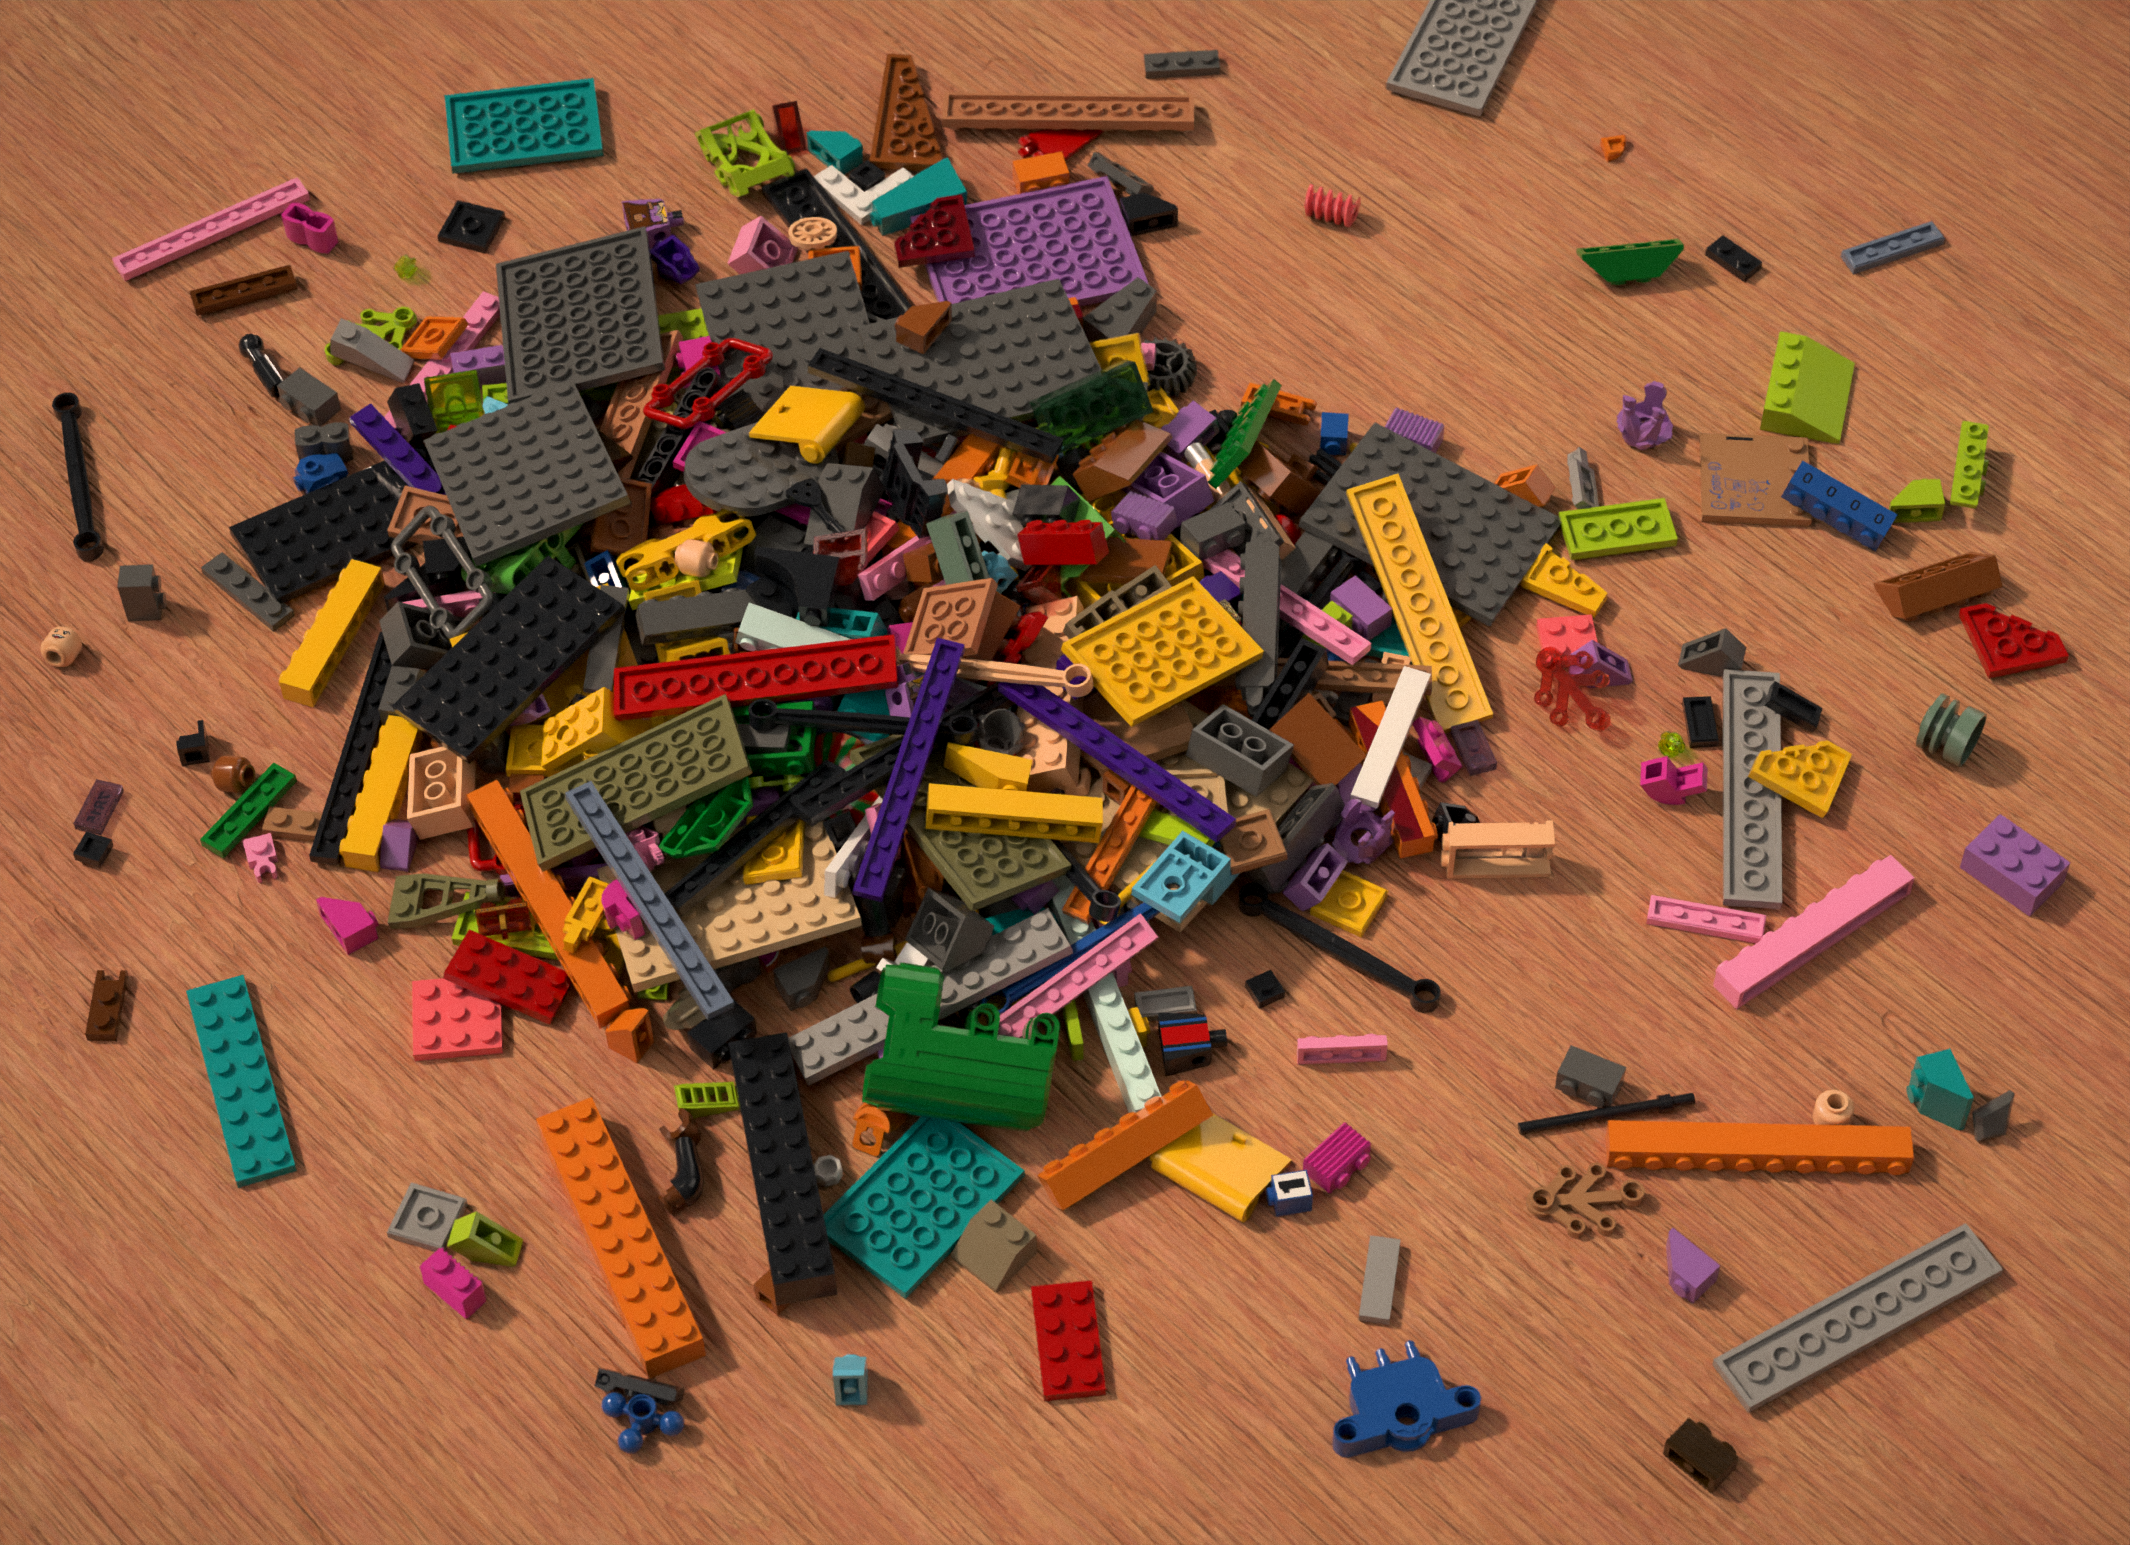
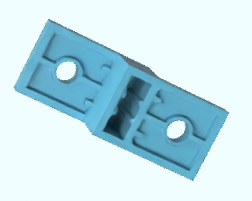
M1182 831L1132 887V896L1181 923L1201 899L1213 905L1240 873L1231 875V858L1215 850L1216 847H1221L1219 841L1210 847ZM1177 883L1180 885V888L1170 890L1166 888V885Z

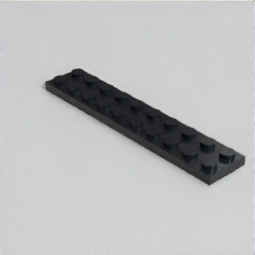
M807 168L796 172L791 177L781 178L762 187L763 195L788 228L796 221L804 218H825L832 221L837 228L835 242L830 246L826 245L825 248L860 246L862 291L860 292L866 312L888 320L904 315L912 307Z

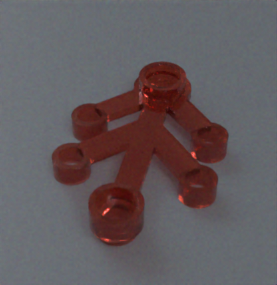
M1554 647L1542 649L1536 657V666L1542 672L1540 690L1535 693L1534 701L1541 707H1549L1552 704L1553 695L1551 688L1554 675L1559 684L1556 709L1550 713L1551 723L1558 727H1563L1568 723L1569 715L1567 709L1570 695L1585 713L1587 726L1601 732L1608 728L1611 721L1610 715L1602 708L1594 707L1578 686L1605 688L1609 684L1608 674L1601 670H1596L1592 674H1567L1562 668L1563 666H1578L1582 669H1589L1593 665L1594 659L1586 651H1579L1576 655H1562ZM1551 656V661L1546 664L1547 658ZM1587 656L1586 662L1581 664V659ZM1602 675V681L1597 684V678ZM1546 694V700L1541 702V697ZM1562 713V719L1557 722V716ZM1598 714V719L1593 722L1594 716Z

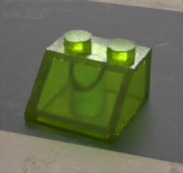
M477 370L424 378L428 406L438 429L436 434L447 431L450 424L458 426L461 423L470 422L484 415Z

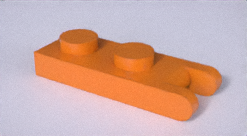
M1249 383L1241 400V407L1246 401L1252 402L1255 398V392L1261 385ZM1279 390L1268 416L1306 426L1310 422V417L1302 414L1304 409L1315 410L1317 402L1313 399Z

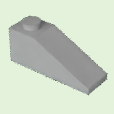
M342 318L330 339L331 355L402 383L405 382L414 364L413 358L367 328Z

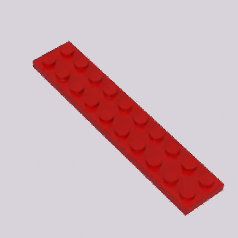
M895 635L614 668V716L618 721L683 714L724 694L727 695L733 708L749 706L752 702L759 699L783 702L897 688L898 671Z

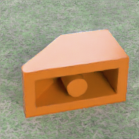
M1538 464L1502 473L1494 483L1541 508L1549 503L1550 496L1556 489Z
M645 1008L622 1011L616 1019H612L608 1023L605 1030L608 1048L635 1063L639 1062L654 1043L649 1010Z

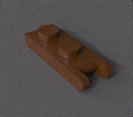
M97 970L85 1032L87 1040L117 1041L128 981L127 970L120 971L119 980H105V971Z

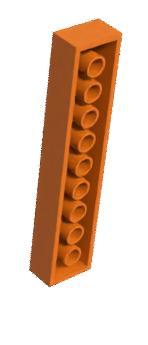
M587 1098L536 1118L542 1144L648 1379L705 1357L704 1341L593 1098Z

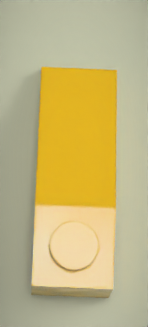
M948 742L944 767L978 788L1026 792L1033 760Z

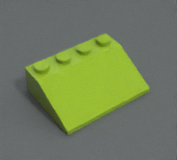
M1780 331L1760 430L1839 444L1855 363L1807 336Z

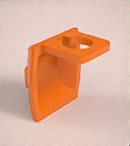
M863 1103L853 1117L857 1124L852 1146L865 1153L878 1156L881 1153L885 1132L889 1134L899 1128L906 1121L909 1114L878 1110L876 1105ZM868 1127L873 1129L872 1134L876 1138V1143L873 1146L866 1145L861 1138L862 1132L867 1131Z

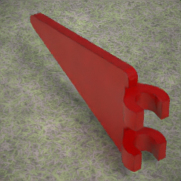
M1047 129L1033 132L1018 140V143L1023 147L1018 149V153L1022 158H1027L1032 154V157L1062 152L1066 161L1105 131L1100 129H1086L1083 131L1076 129Z

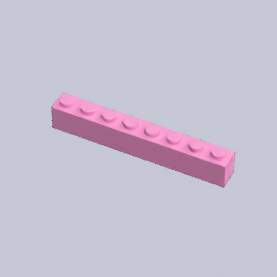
M1889 855L1882 861L1876 860L1867 871L1861 875L1855 874L1840 889H1832L1823 900L1818 903H1811L1802 914L1796 918L1790 917L1775 932H1767L1758 943L1752 947L1746 946L1731 961H1723L1715 971L1716 975L1713 986L1736 1009L1740 1008L1908 896L1912 889L1914 877L1892 855Z

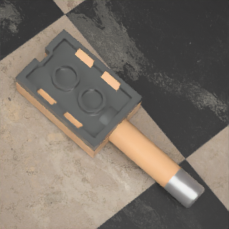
M1193 443L1186 448L1184 455L1193 469L1206 475L1208 481L1212 474L1209 470L1214 461L1201 443ZM1226 479L1217 489L1209 484L1213 499L1216 502L1211 509L1228 503L1246 522L1244 543L1228 550L1241 557V554H1245L1246 543L1251 541L1253 529H1270L1271 542L1279 546L1281 561L1295 549V546L1256 490L1241 481L1232 489Z

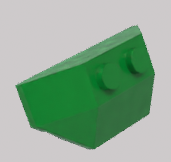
M1677 238L1577 248L1576 254L1607 282H1611L1612 285L1626 284L1627 280L1650 282L1652 278L1660 277L1684 250V244Z
M748 776L693 801L658 845L662 853L678 859L706 855L718 851L753 807Z

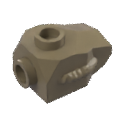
M685 987L678 993L680 998L663 1016V1023L668 1029L678 1030L692 1028L706 1017Z

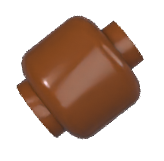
M225 755L220 757L212 767L211 777L218 790L243 793L253 784L255 770L247 758Z

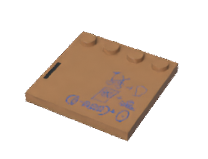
M1700 433L1702 522L1810 527L1812 521L1811 514L1781 498L1802 460L1809 464L1808 438Z

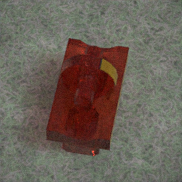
M521 898L510 899L508 904L499 906L492 902L482 903L480 908L475 909L478 931L481 935L493 936L502 934V939L505 940L509 939L508 933L532 930L527 901L523 902Z

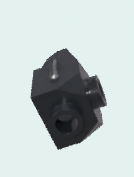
M1440 802L1432 818V822L1435 823L1437 828V839L1441 843L1442 835L1448 834L1449 822H1453V826H1456V824L1480 823L1478 816L1466 806Z

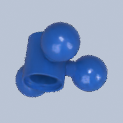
M612 1392L607 1394L602 1400V1410L607 1416L615 1418L622 1414L629 1415L631 1428L622 1431L618 1437V1445L625 1453L633 1454L639 1451L643 1445L641 1434L651 1433L656 1429L657 1425L667 1436H676L684 1428V1419L681 1414L675 1411H669L663 1415L658 1414L655 1401L648 1395H636L629 1403H626L623 1395ZM640 1412H649V1414L644 1417L636 1416Z

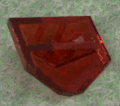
M866 528L814 536V554L837 556L840 559L838 586L852 584L858 577V574L868 565V530Z

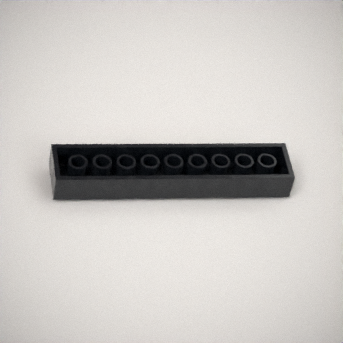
M787 1032L728 1042L776 1306L837 1295L835 1272Z

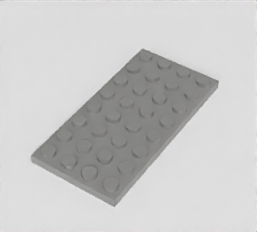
M1430 0L1386 82V90L1480 117L1539 0Z

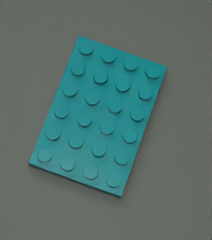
M594 78L444 95L452 174L603 156Z
M921 1116L823 1215L828 1241L906 1299L954 1250L970 1219L990 1200L999 1204L1025 1177V1170L959 1122Z

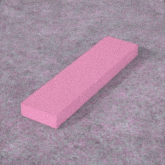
M1651 895L1646 924L1758 943L1764 935L1766 915Z

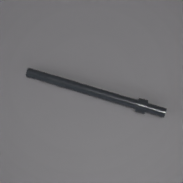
M1693 1092L1675 1096L1663 1094L1657 1095L1656 1099L1519 1122L1518 1131L1519 1134H1526L1659 1111L1660 1113L1671 1112L1673 1108L1695 1104V1096Z

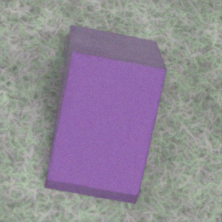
M394 819L383 825L380 868L408 872L419 839L408 820Z

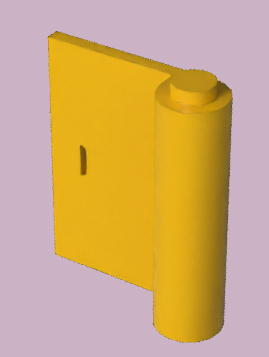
M790 386L749 432V437L799 443L800 453L805 460L814 464L820 463L863 414L865 404L860 396L852 392Z
M1214 1113L1212 1117L1150 1155V1161H1152L1151 1168L1241 1222L1248 1220L1253 1213L1260 1194L1271 1183V1175L1281 1174L1292 1161L1289 1157Z

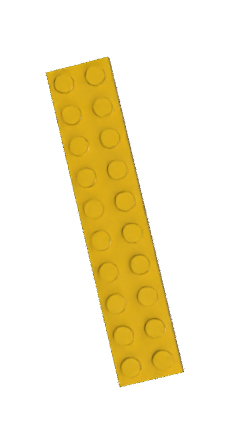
M1399 474L1347 489L1346 495L1389 606L1392 607L1393 616L1412 665L1432 666L1431 696H1424L1433 719L1441 725L1444 733H1448L1493 718V712Z

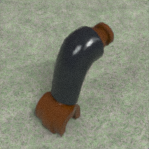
M859 871L857 872L856 877H855V880H854V884H853V887H852V893H853V888H854V885H855V882H856V879H857V876H858ZM885 894L882 902L853 895L865 934L861 940V952L864 962L875 964L876 966H878L882 958L895 962L897 959L895 950L897 939L893 931H891Z
M680 1108L678 1117L683 1123L676 1131L670 1132L664 1125L659 1128V1131L669 1145L675 1149L677 1172L674 1178L670 1180L672 1186L666 1190L667 1194L665 1196L661 1194L658 1196V1199L669 1214L674 1212L672 1208L676 1205L678 1208L685 1203L689 1207L693 1205L702 1195L704 1188L703 1171L696 1148L701 1139V1132L692 1114L683 1108Z

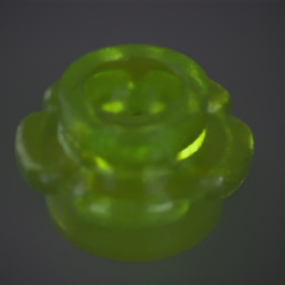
M403 255L396 262L394 271L398 273L400 279L403 277L410 278L417 270L415 265L416 258Z
M1666 731L1661 734L1658 748L1664 756L1673 758L1678 756L1679 753L1684 752L1685 743L1678 733Z

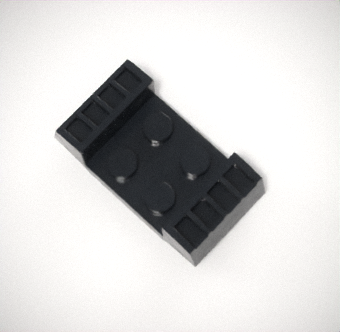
M893 429L888 459H886V468L883 471L886 479L885 491L902 523L910 526L919 539L928 537L930 534L926 524L941 518L948 488L944 479L924 481L923 475L918 472L917 469L924 443L920 435L915 430Z

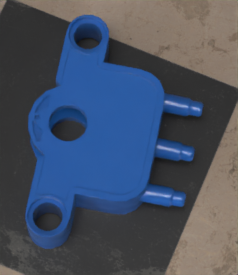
M1412 1340L1405 1343L1409 1359L1391 1363L1385 1350L1380 1348L1375 1352L1379 1367L1361 1371L1355 1357L1350 1356L1346 1359V1363L1352 1380L1349 1403L1353 1416L1342 1418L1335 1424L1332 1440L1333 1450L1336 1454L1345 1458L1389 1446L1403 1452L1418 1450L1429 1441L1430 1435L1475 1422L1479 1415L1481 1395L1476 1388L1469 1385L1446 1390L1436 1365L1428 1358L1421 1357L1418 1348ZM1466 1402L1472 1406L1466 1408L1461 1406L1460 1403ZM1407 1417L1416 1423L1404 1425L1398 1422V1419ZM1349 1435L1354 1439L1344 1440L1341 1438V1436Z

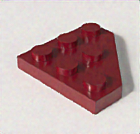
M962 194L936 198L931 203V208L924 215L921 214L909 226L910 230L903 237L899 236L894 242L899 268L975 257L974 244Z

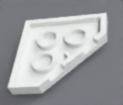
M952 479L947 484L951 507L957 513L968 511L975 533L985 543L989 540L999 550L1000 553L998 555L1007 559L1009 566L1027 571L1032 565H1024L1017 534L1024 528L1021 522L1012 514L1016 502Z

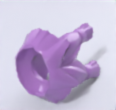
M1653 381L1644 386L1646 397L1642 402L1637 403L1635 398L1623 395V409L1617 415L1618 419L1616 422L1625 443L1639 450L1656 447L1672 438L1673 424L1669 419L1667 411L1662 406L1667 390L1664 384Z
M1352 799L1344 806L1341 812L1343 818L1336 826L1332 846L1350 863L1355 862L1359 864L1364 862L1370 865L1394 841L1391 838V825L1395 812L1391 810L1382 818L1371 811H1360L1362 801ZM1357 829H1365L1368 832L1358 841L1359 847L1353 845L1350 840L1352 832Z

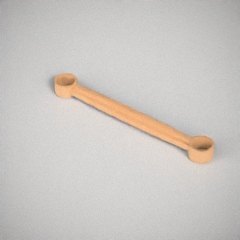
M896 646L897 666L910 662L913 671L926 672L931 655L903 654L899 647ZM962 658L956 677L986 681L1065 687L1067 693L1073 697H1083L1089 694L1094 686L1090 669L1083 664H1073L1067 667L1065 671L1028 665ZM1075 677H1087L1081 684L1072 685L1069 683Z

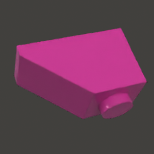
M325 897L316 899L321 918L347 955L378 939L376 927L379 926V923L371 910L367 912L361 903Z

